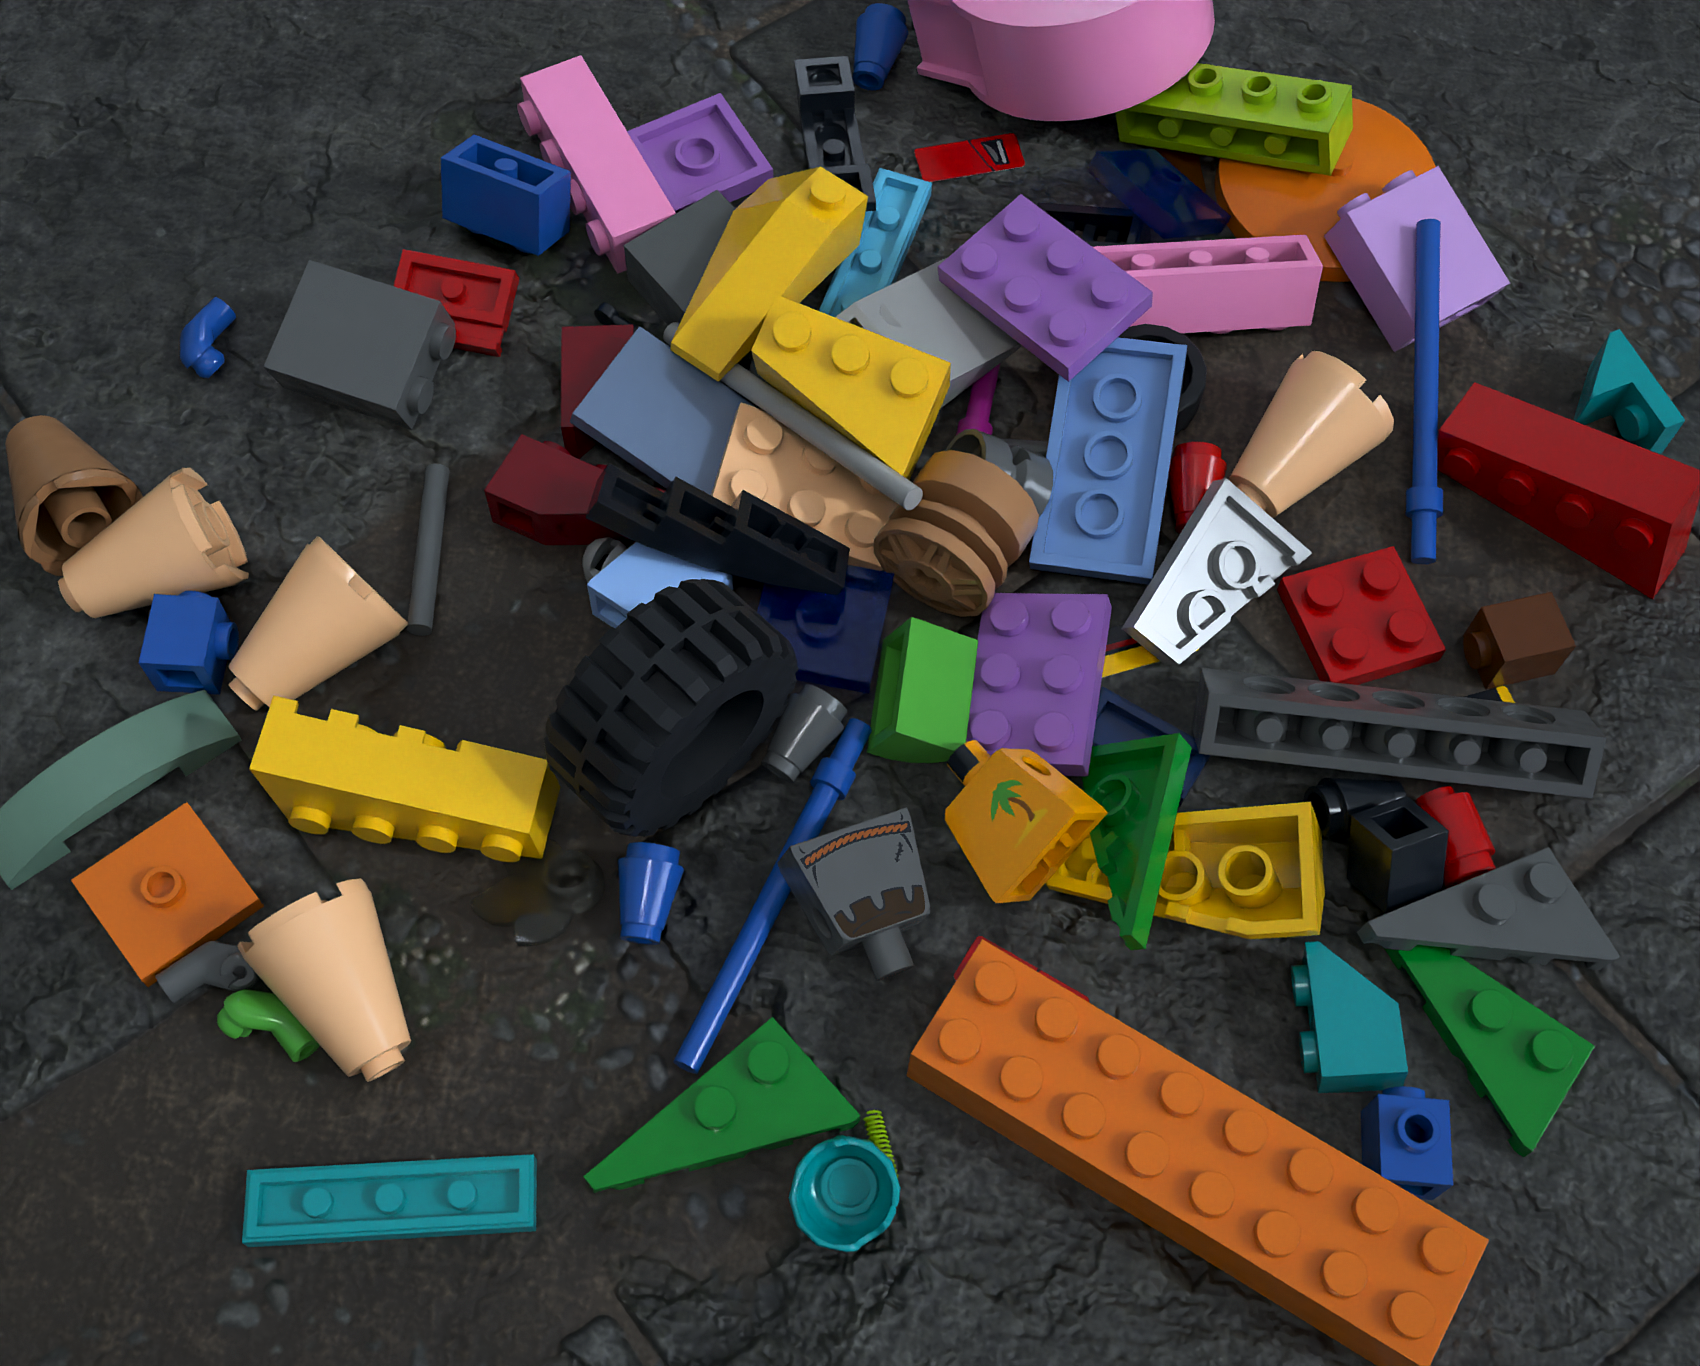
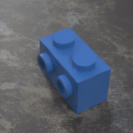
M472 135L441 157L443 219L466 227L473 233L484 234L512 245L521 252L532 253L537 256L570 231L571 171L477 135Z

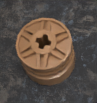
M955 450L935 452L912 482L923 491L920 503L912 510H906L900 505L893 510L889 516V521L874 538V554L882 569L890 578L917 600L940 612L960 617L978 616L987 609L994 598L995 590L1006 579L1007 567L1020 557L1036 532L1039 514L1032 498L1022 486L995 464L970 453Z

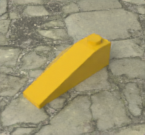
M822 167L770 178L733 211L675 332L670 350L719 382L752 350L776 294L800 303L859 246L868 196Z
M1311 802L1177 813L1154 916L1246 939L1320 935L1325 897L1322 833ZM1089 834L1050 877L1046 885L1050 890L1108 904L1107 900L1112 898L1108 877L1098 867Z

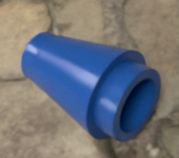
M875 3L869 5L865 12L857 18L852 79L856 85L863 89L879 90L883 87L884 81L908 37L906 17L899 9L888 4Z
M633 842L627 844L626 856L618 859L620 939L638 944H660L661 932L664 930L684 872V868L678 865L679 850L655 843Z

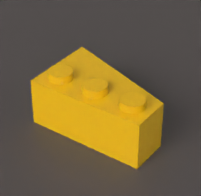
M776 294L751 350L757 374L786 397L910 481L950 387L951 363Z

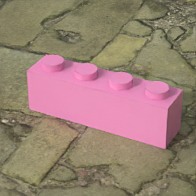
M581 55L520 77L524 102L517 104V108L526 132L529 136L537 134L540 138V150L544 161L571 171L570 209L575 215L583 213L588 222L586 223V231L598 256L606 254L617 274L626 271L624 245L675 215L676 212Z
M1307 235L1093 247L1153 292L1152 307L1131 326L1152 324L1169 327L1179 333L1211 332L1216 334H1225L1233 330L1262 328L1283 330L1288 327L1311 326L1323 265Z

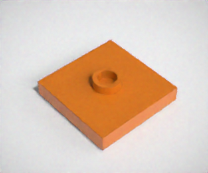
M188 802L71 879L81 896L147 987L157 982L155 975L202 944L217 940L264 907Z

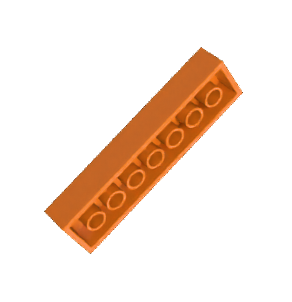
M983 939L910 1054L907 1077L1376 1366L1431 1365L1489 1242V1239Z

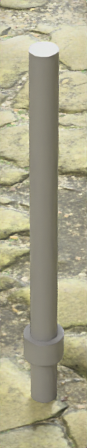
M678 322L671 323L664 331L663 339L670 346L680 324ZM737 363L720 380L904 509L912 510L920 503L923 496V491L920 487Z

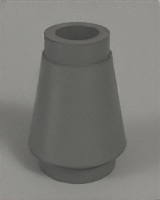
M805 684L799 694H790L788 704L780 718L768 746L767 754L761 761V764L780 779L793 784L799 774H802L844 730L841 722L847 714V709L837 699L822 689Z

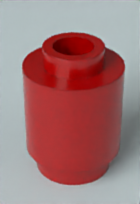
M1445 786L1429 791L1415 800L1418 806L1449 830L1443 884L1446 889L1496 869L1491 858L1496 850L1470 793H1455L1451 786Z

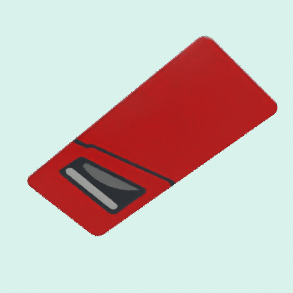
M1014 133L914 150L922 179L928 182L1025 166V161Z

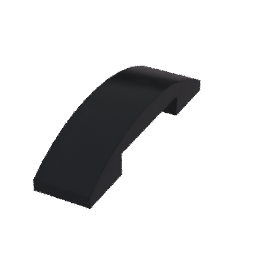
M848 56L794 60L799 116L807 170L816 167L826 169L868 196L866 211H876V199L869 164H865L856 119L855 90Z

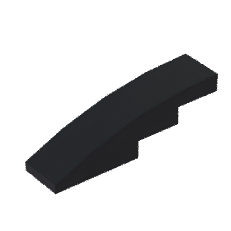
M608 463L597 479L585 518L646 547L711 570L770 585L838 595L844 588L850 552L849 547L745 490L741 491L730 506L678 477L674 478L663 493Z

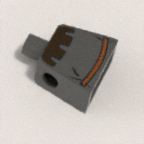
M907 807L792 845L787 849L777 862L780 872L826 951L831 956L863 946L876 981L895 976L914 967L901 932L917 926L930 914V903L911 816Z

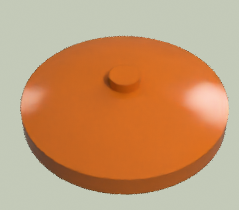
M1352 98L1353 129L1331 176L1219 158L1216 169L1215 194L1217 204L1225 223L1236 238L1307 235L1323 265L1320 281H1351L1324 238V235L1340 220L1337 211L1342 206L1364 193H1368L1371 200L1384 194L1382 188L1386 184L1409 170H1413L1417 177L1436 167L1426 146L1408 126L1385 110Z

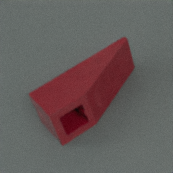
M521 434L484 489L492 522L543 545H589L595 539L611 537L622 544H634L636 542L585 518L597 479L607 465L597 464L594 466L573 457L565 448L552 441H543L541 443ZM656 488L663 493L665 492V490Z

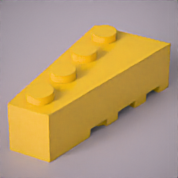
M273 695L249 770L283 812L292 827L311 834H326L329 828L352 831L355 836L363 840L379 844L390 843L392 837L414 840L420 846L440 853L454 852L456 847L480 850L485 856L502 862H517L520 860V856L542 859L560 791L558 780L550 770L546 759L465 740L460 741L456 751L446 749L442 741L426 734V731L402 725L399 726L398 732L394 736H389L358 724L359 715L331 709L328 721L297 714L298 701Z

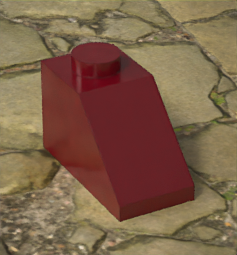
M633 324L562 327L561 431L564 447L573 457L580 459L598 441L570 423L572 413L634 334Z

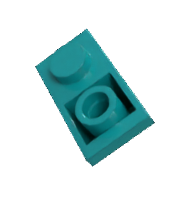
M1319 941L1305 942L1302 965L1291 966L1295 1007L1307 1006L1310 1031L1299 1032L1303 1073H1316L1318 1093L1381 1091L1390 1087L1403 1086L1408 1074L1399 1003Z

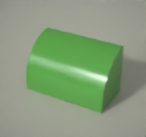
M910 617L883 639L870 726L872 732L868 740L867 753L901 762L938 763L948 761L953 752L966 743L978 640L914 617Z

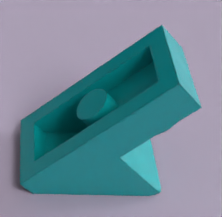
M1620 329L1609 333L1589 366L1573 421L1586 425L1611 415L1625 440L1661 454L1683 425L1685 419Z

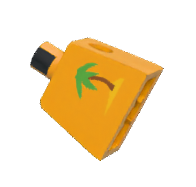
M971 740L956 749L947 762V766L965 787L945 809V821L987 893L995 903L1030 901L1108 814L1102 805L1037 753L1029 749L1001 748L990 756L977 740Z

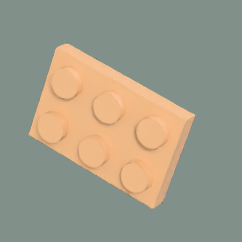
M741 402L734 416L711 496L731 506L741 491L745 490L849 547L847 567L878 577L883 569L874 554V538L889 521V516L899 504L762 409Z

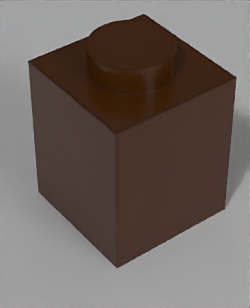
M1552 592L1483 606L1463 635L1465 658L1471 668L1478 670L1485 689L1553 675L1576 647Z

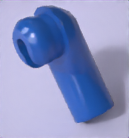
M214 297L181 332L180 360L187 369L191 366L201 378H209L225 362L224 355L211 344L236 319L234 311L221 299Z

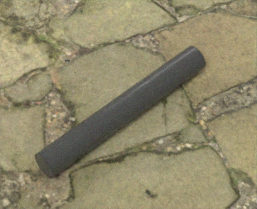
M430 464L425 468L407 621V631L417 636L431 634L433 627L450 474L449 468L442 464Z

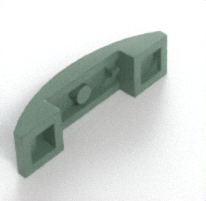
M206 690L166 701L103 731L49 766L0 808V876L6 885L13 890L70 853V849L64 842L66 839L177 767L182 770L185 776H188L242 741L240 736Z

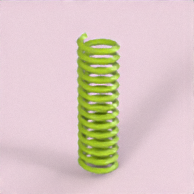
M879 1110L867 1111V1115L878 1113L863 1119L866 1122L864 1126L867 1127L865 1130L869 1131L867 1133L870 1136L868 1140H871L892 1160L894 1168H896L895 1160L893 1159L894 1155L891 1154L892 1150H890V1141L887 1140L888 1136L886 1135V1126H884V1121L882 1120V1112Z

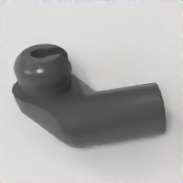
M208 941L155 975V978L169 999L175 1004L203 984L231 991H240L251 988L258 981L259 976L244 960L237 947L238 945Z

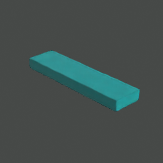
M532 1154L247 1170L242 1243L247 1247L536 1231L537 1159Z

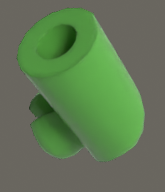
M242 989L226 997L224 1007L217 1015V1024L220 1030L228 1037L234 1039L239 1038V1036H249L253 1029L271 1031L293 1062L309 1057L320 1046L274 993Z

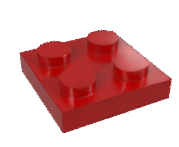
M1394 546L1283 577L1277 588L1320 681L1359 685L1437 662L1446 651Z

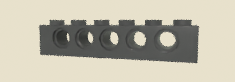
M1201 668L1192 721V730L1199 754L1591 799L1593 798L1607 739L1588 714L1582 710Z

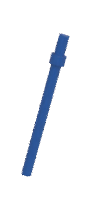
M1423 219L1416 224L1412 487L1406 490L1405 515L1412 519L1411 562L1415 564H1431L1436 562L1437 518L1443 516V489L1437 487L1441 222L1437 219Z
M855 718L849 719L830 758L825 757L821 759L810 780V784L814 789L673 1061L680 1068L690 1073L698 1074L791 891L780 872L777 862L790 846L818 837L836 801L844 800L856 778V773L852 769L872 732L871 727L865 722Z

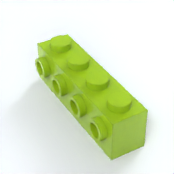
M1197 63L1184 77L1160 94L1140 104L1115 112L1120 142L1331 176L1353 129L1352 85Z

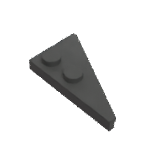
M1549 847L1370 920L1357 932L1364 944L1375 943L1385 949L1411 951L1416 945L1450 948V955L1492 960L1514 957L1519 958L1525 963L1542 965L1548 964L1554 958L1587 962L1588 969L1601 970L1620 957Z

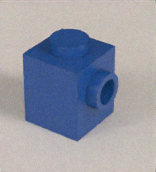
M185 591L179 595L154 594L138 663L156 691L194 693L206 690L208 694L220 695L227 660H232L238 651V627L236 623L230 621L220 600L198 591Z
M1399 1086L1384 1089L1382 1094H1378L1361 1111L1362 1165L1419 1199L1434 1200L1453 1186L1449 1100L1426 1098L1425 1091L1415 1087Z

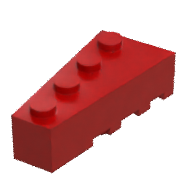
M1476 382L1473 383L1439 429L1438 471L1651 599H1654L1686 550L1700 499L1699 469Z

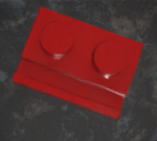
M403 249L394 287L441 301L455 322L456 339L454 349L501 357L502 338L504 332H507L520 279L516 271Z

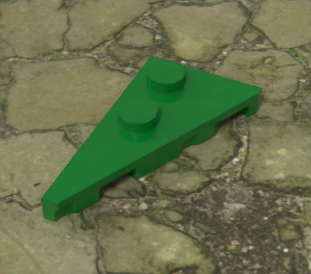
M1180 733L1092 746L1088 776H1081L1085 793L1102 805L1108 812L1092 830L1090 836L1098 867L1108 877L1112 898L1107 900L1111 918L1119 926V936L1130 950L1146 949L1192 747Z
M1416 945L1411 951L1385 949L1396 968L1399 970L1404 967L1426 1001L1422 1006L1423 1010L1452 1055L1458 1057L1464 1063L1467 1069L1468 1080L1479 1097L1482 1098L1487 1095L1513 1135L1508 1139L1513 1150L1522 1157L1533 1152L1595 1046L1460 956L1450 955V950L1446 947Z
M772 1017L583 1177L594 1193L609 1188L621 1190L644 1184V1179L686 1168H689L690 1172L743 1158L754 1150L762 1148L774 1150L793 1145V1140L834 1129H839V1132L850 1130L860 1122V1114Z

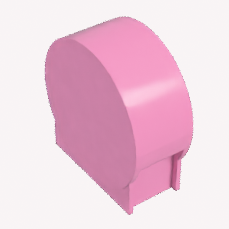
M907 0L923 60L917 66L919 75L969 87L981 101L1000 112L1039 121H1073L1095 118L1130 108L1160 94L1184 77L1197 64L1210 44L1215 24L1213 0Z

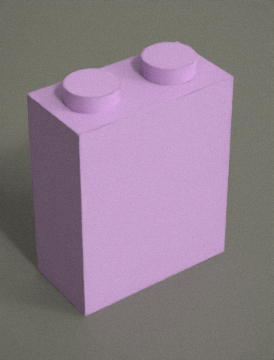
M1439 166L1417 177L1413 170L1399 175L1382 188L1384 194L1372 200L1368 193L1354 198L1337 211L1340 220L1324 235V238L1394 352L1415 342L1416 224L1418 221L1437 219L1441 222L1439 328L1482 306L1510 284Z

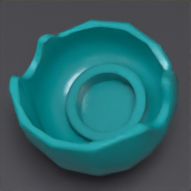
M840 1135L815 1145L802 1157L795 1169L789 1201L797 1227L817 1246L851 1252L857 1251L889 1227L896 1215L901 1187L892 1160L871 1140Z

